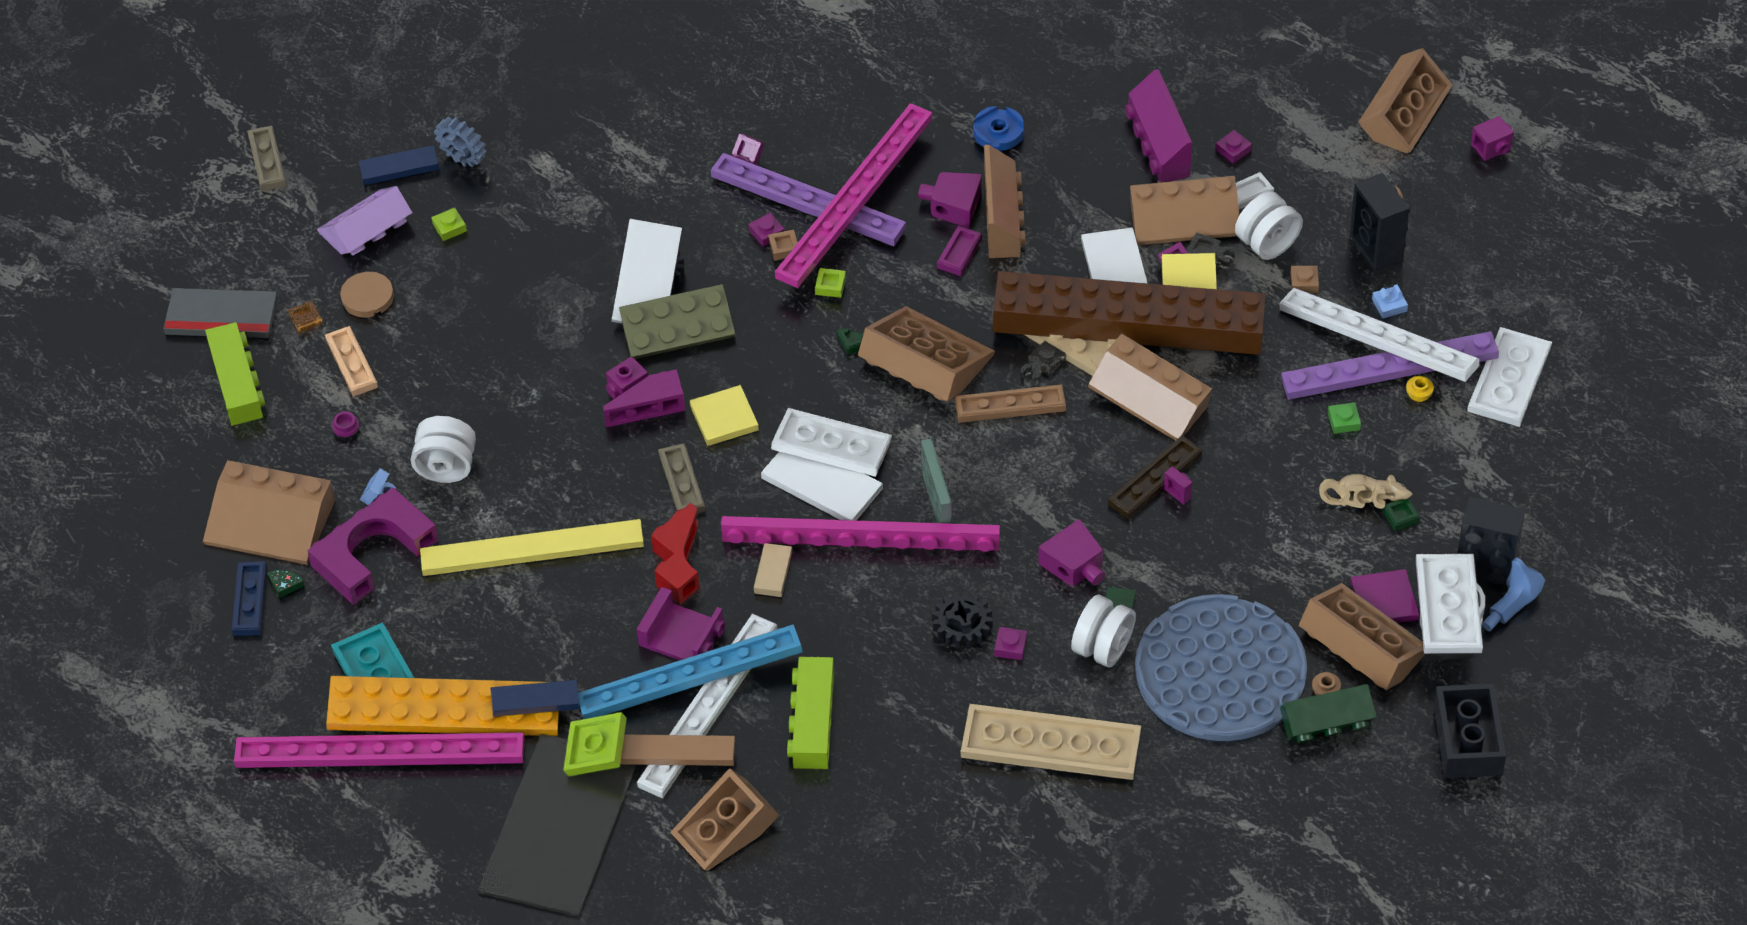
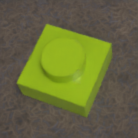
M456 208L431 217L432 224L443 241L467 231L466 224Z
M820 268L815 286V295L841 298L846 280V271Z

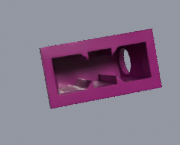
M942 172L939 174L935 186L921 183L918 198L931 201V215L933 217L970 228L982 193V175Z
M1079 519L1039 546L1038 563L1071 586L1077 585L1085 578L1093 585H1098L1105 578V572L1100 569L1103 565V550Z

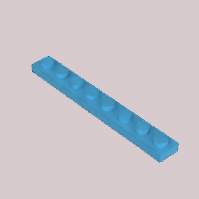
M793 624L579 692L580 709L584 719L604 716L802 653L801 643Z

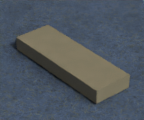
M273 126L248 130L261 192L285 187L286 182Z
M685 443L658 449L676 510L683 509L691 502L696 506L697 513L705 512V504Z

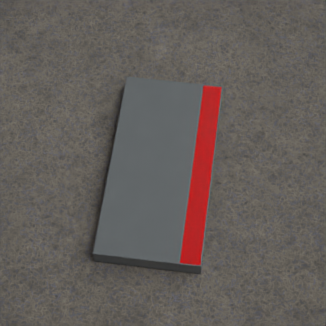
M173 288L164 324L165 335L206 336L205 330L236 322L239 332L245 331L246 337L270 338L278 300L277 292Z

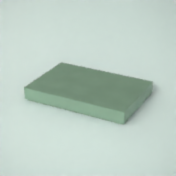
M931 439L921 440L922 475L937 523L952 524V502L933 441Z

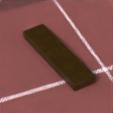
M1181 435L1108 499V505L1129 520L1164 489V477L1168 469L1173 466L1180 473H1183L1202 456V449Z

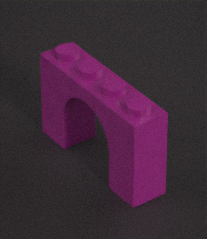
M391 488L386 493L379 495L374 502L364 509L357 511L352 518L344 524L337 526L333 532L322 540L315 542L307 550L311 567L353 605L375 589L371 572L352 555L354 548L362 540L374 535H389L398 539L417 557L421 555L420 548L432 547L439 541L436 525L395 488Z

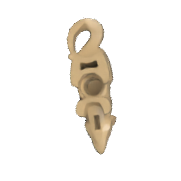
M1350 474L1343 477L1339 482L1334 479H1326L1319 487V493L1324 502L1330 505H1342L1343 507L1349 505L1363 508L1365 503L1373 502L1375 507L1381 509L1385 507L1384 500L1386 499L1397 501L1412 496V492L1403 484L1396 482L1393 475H1389L1387 480L1384 481L1362 474ZM1327 489H1334L1341 499L1330 497Z

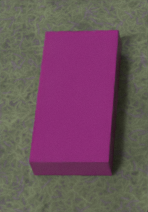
M958 226L937 261V268L962 276L982 241V233Z

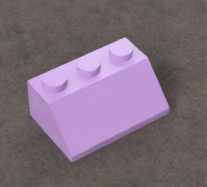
M394 186L378 190L317 230L340 254L351 253V255L362 251L365 248L364 243L370 239L375 242L386 235L385 230L392 226L395 229L407 222L405 217L410 215L412 211L398 187Z

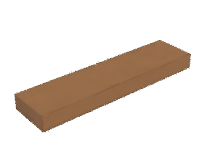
M1062 384L955 396L958 423L1066 411Z
M624 735L620 764L734 766L735 736Z

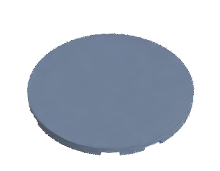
M1203 595L1172 605L1168 608L1167 612L1155 618L1148 625L1136 651L1135 675L1137 685L1149 708L1174 729L1206 740H1242L1272 729L1283 721L1280 707L1284 702L1300 699L1306 684V654L1302 642L1292 626L1287 622L1285 623L1269 607L1256 601L1252 603L1238 599V596Z

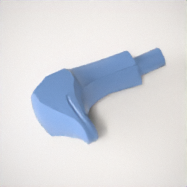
M1514 558L1506 583L1508 591L1501 600L1490 607V615L1482 623V626L1486 630L1491 631L1498 622L1505 624L1525 605L1533 601L1542 591L1545 583L1542 574L1534 568L1525 565L1521 559Z

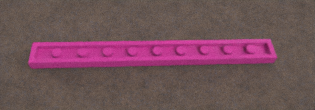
M911 103L908 105L775 270L776 279L796 288L802 284L932 121V112Z
M722 516L721 521L723 542L841 545L844 547L869 546L872 548L897 547L900 549L925 548L928 550L953 549L957 551L963 549L999 551L1000 525Z
M524 733L237 737L234 763L236 768L523 763L525 738Z

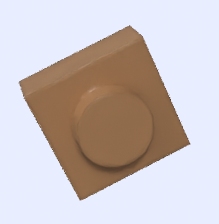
M794 230L768 234L774 261L785 259L798 243Z
M1291 266V290L1296 288L1306 293H1318V266Z

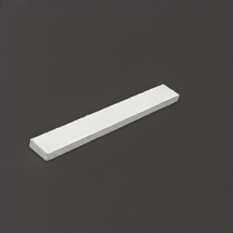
M1293 288L1279 303L1281 311L1464 382L1479 367V359L1296 288Z
M752 614L732 644L777 630V624ZM750 669L704 683L670 735L706 736ZM648 765L637 781L638 788L663 799L685 765Z

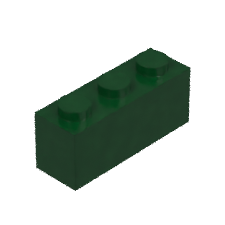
M1368 684L1284 702L1280 707L1288 741L1297 739L1298 743L1312 741L1315 739L1314 735L1325 733V737L1341 734V729L1352 727L1353 731L1370 727L1369 723L1376 718Z

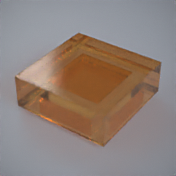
M312 300L287 310L288 316L298 334L323 324L322 318Z

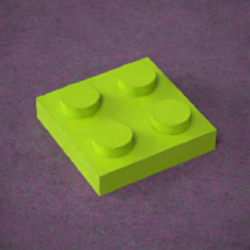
M622 712L572 721L570 723L563 769L568 776L620 767L627 719Z

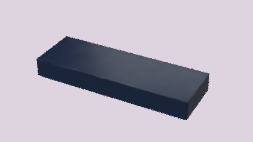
M434 145L358 161L364 185L440 170Z
M266 561L238 562L232 621L233 636L261 635L267 575Z
M576 680L490 687L493 717L579 709Z

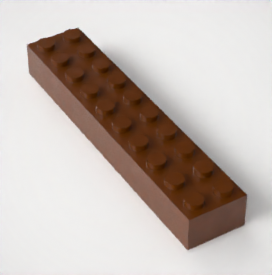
M998 271L993 308V332L1045 337L1061 335L1063 338L1069 339L1080 338L1108 342V339L1116 340L1122 333L1140 345L1260 355L1265 293Z

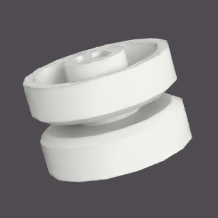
M1269 191L1254 198L1243 209L1235 224V233L1246 245H1250L1259 257L1269 260L1284 253L1294 243L1302 229L1303 219L1295 209L1287 206L1285 200L1277 193Z
M449 416L426 418L419 423L416 430L415 445L411 455L412 467L419 475L432 481L452 483L462 480L468 476L471 470L472 453L476 443L475 432L468 424Z
M1099 594L1095 595L1088 602L1077 622L1071 649L1073 652L1084 657L1094 654L1095 661L1108 668L1114 666L1130 640L1136 621L1135 611L1124 605H1118L1114 608L1113 602L1110 599Z

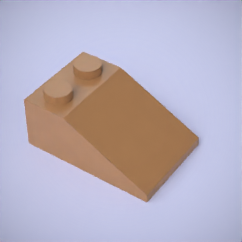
M729 769L670 833L700 866L708 871L761 836L779 814L746 778Z

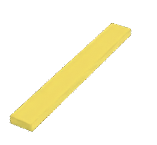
M637 519L420 548L422 573L423 576L638 548L644 547L641 520Z

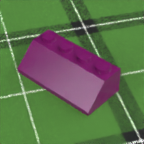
M1159 69L1153 70L1129 93L1128 105H1125L1126 115L1129 120L1132 119L1135 136L1141 139L1144 156H1149L1151 172L1153 175L1157 174L1160 183L1188 178L1191 172L1192 141Z

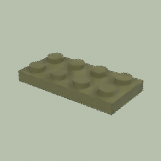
M723 284L619 307L630 357L632 356L634 359L735 337Z

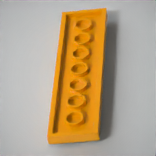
M331 676L326 725L327 730L458 734L524 733V735L558 736L559 711L493 717L490 687L546 682Z

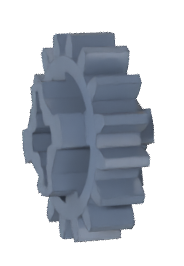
M447 117L442 119L435 127L434 134L437 135L435 141L440 143V149L446 151V156H452L454 162H461L463 166L469 164L473 167L475 164L478 165L485 157L484 155L487 151L484 147L486 144L480 141L481 135L474 133L475 129L473 127L469 128L465 121L459 122L456 117L453 120Z

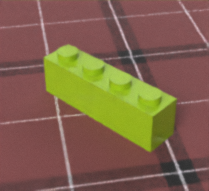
M236 322L205 330L231 426L263 418L261 407L266 405L262 390L256 391L255 388L260 386L256 370L250 371L249 368L253 367L254 363L251 352H245L244 350L245 347H249L245 331L239 332Z
M799 657L798 668H793L792 683L797 685V691L791 692V709H795V716L790 715L789 733L794 734L793 740H788L787 756L793 757V768L828 769L834 684L833 657Z

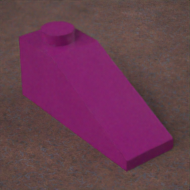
M677 369L649 375L604 405L603 412L606 427L685 411L684 394Z

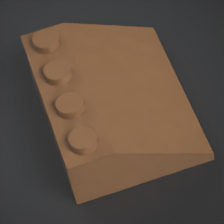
M905 306L865 328L858 356L864 358L873 366H879L889 371L890 375L910 382L915 388L924 389L932 393L939 400L949 401L962 393L993 357L995 351Z
M227 460L217 483L203 543L205 545L308 565L310 559L307 550L318 541L335 502L331 480Z

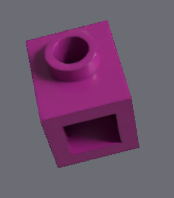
M1497 116L1473 127L1471 145L1484 161L1498 155H1503L1511 150L1514 137L1513 129L1500 116Z
M631 356L606 372V390L615 399L648 377V372Z

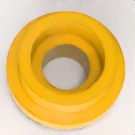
M1424 376L1412 377L1406 384V391L1414 401H1425L1433 393L1434 386L1432 381Z

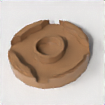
M362 272L346 280L341 288L340 296L342 304L350 314L369 318L375 316L374 313L380 311L383 313L389 308L393 302L394 292L391 281L386 276L377 272Z

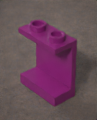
M661 587L636 629L638 645L674 659L683 660L713 650V643L717 637L722 636L726 622L723 621L722 608L717 607L712 617L673 604L672 590Z

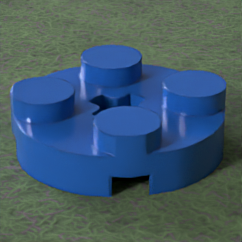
M998 106L985 108L974 119V138L982 147L984 145H991L1000 152L1013 148L1024 138L1023 118L1012 108L1006 107V110H998ZM994 127H1004L1003 130H994Z

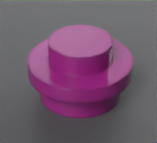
M347 411L338 413L332 422L333 432L340 437L354 435L359 429L357 417Z

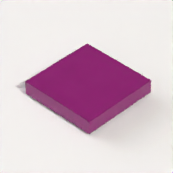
M1406 569L1351 577L1352 591L1396 623L1419 619V612Z

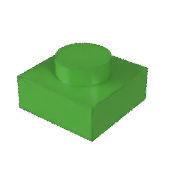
M1355 402L1328 406V416L1333 434L1361 429V422Z

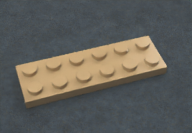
M970 704L961 747V758L1133 780L1141 726Z

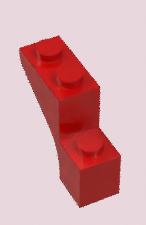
M691 502L683 509H679L664 525L657 527L651 535L653 552L664 560L655 569L656 586L659 589L664 587L672 590L673 600L679 605L700 589L698 571L687 562L699 527L698 520L696 519L697 508Z

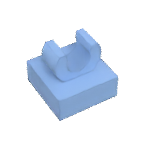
M1397 284L1394 287L1382 288L1380 291L1373 292L1372 300L1382 319L1407 312L1408 304Z
M380 468L369 480L359 500L369 505L379 495L383 494V491L387 492L391 488L396 489L392 483L385 482L389 473Z

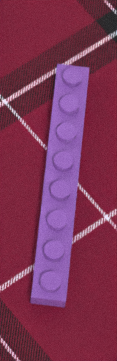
M725 153L720 156L711 169V177L816 217L821 215L836 196ZM863 206L846 228L895 246L906 230V222Z
M1491 331L1437 342L1479 359V362L1499 358V350ZM1384 352L1282 372L1281 380L1287 399L1290 400L1436 370L1395 354Z

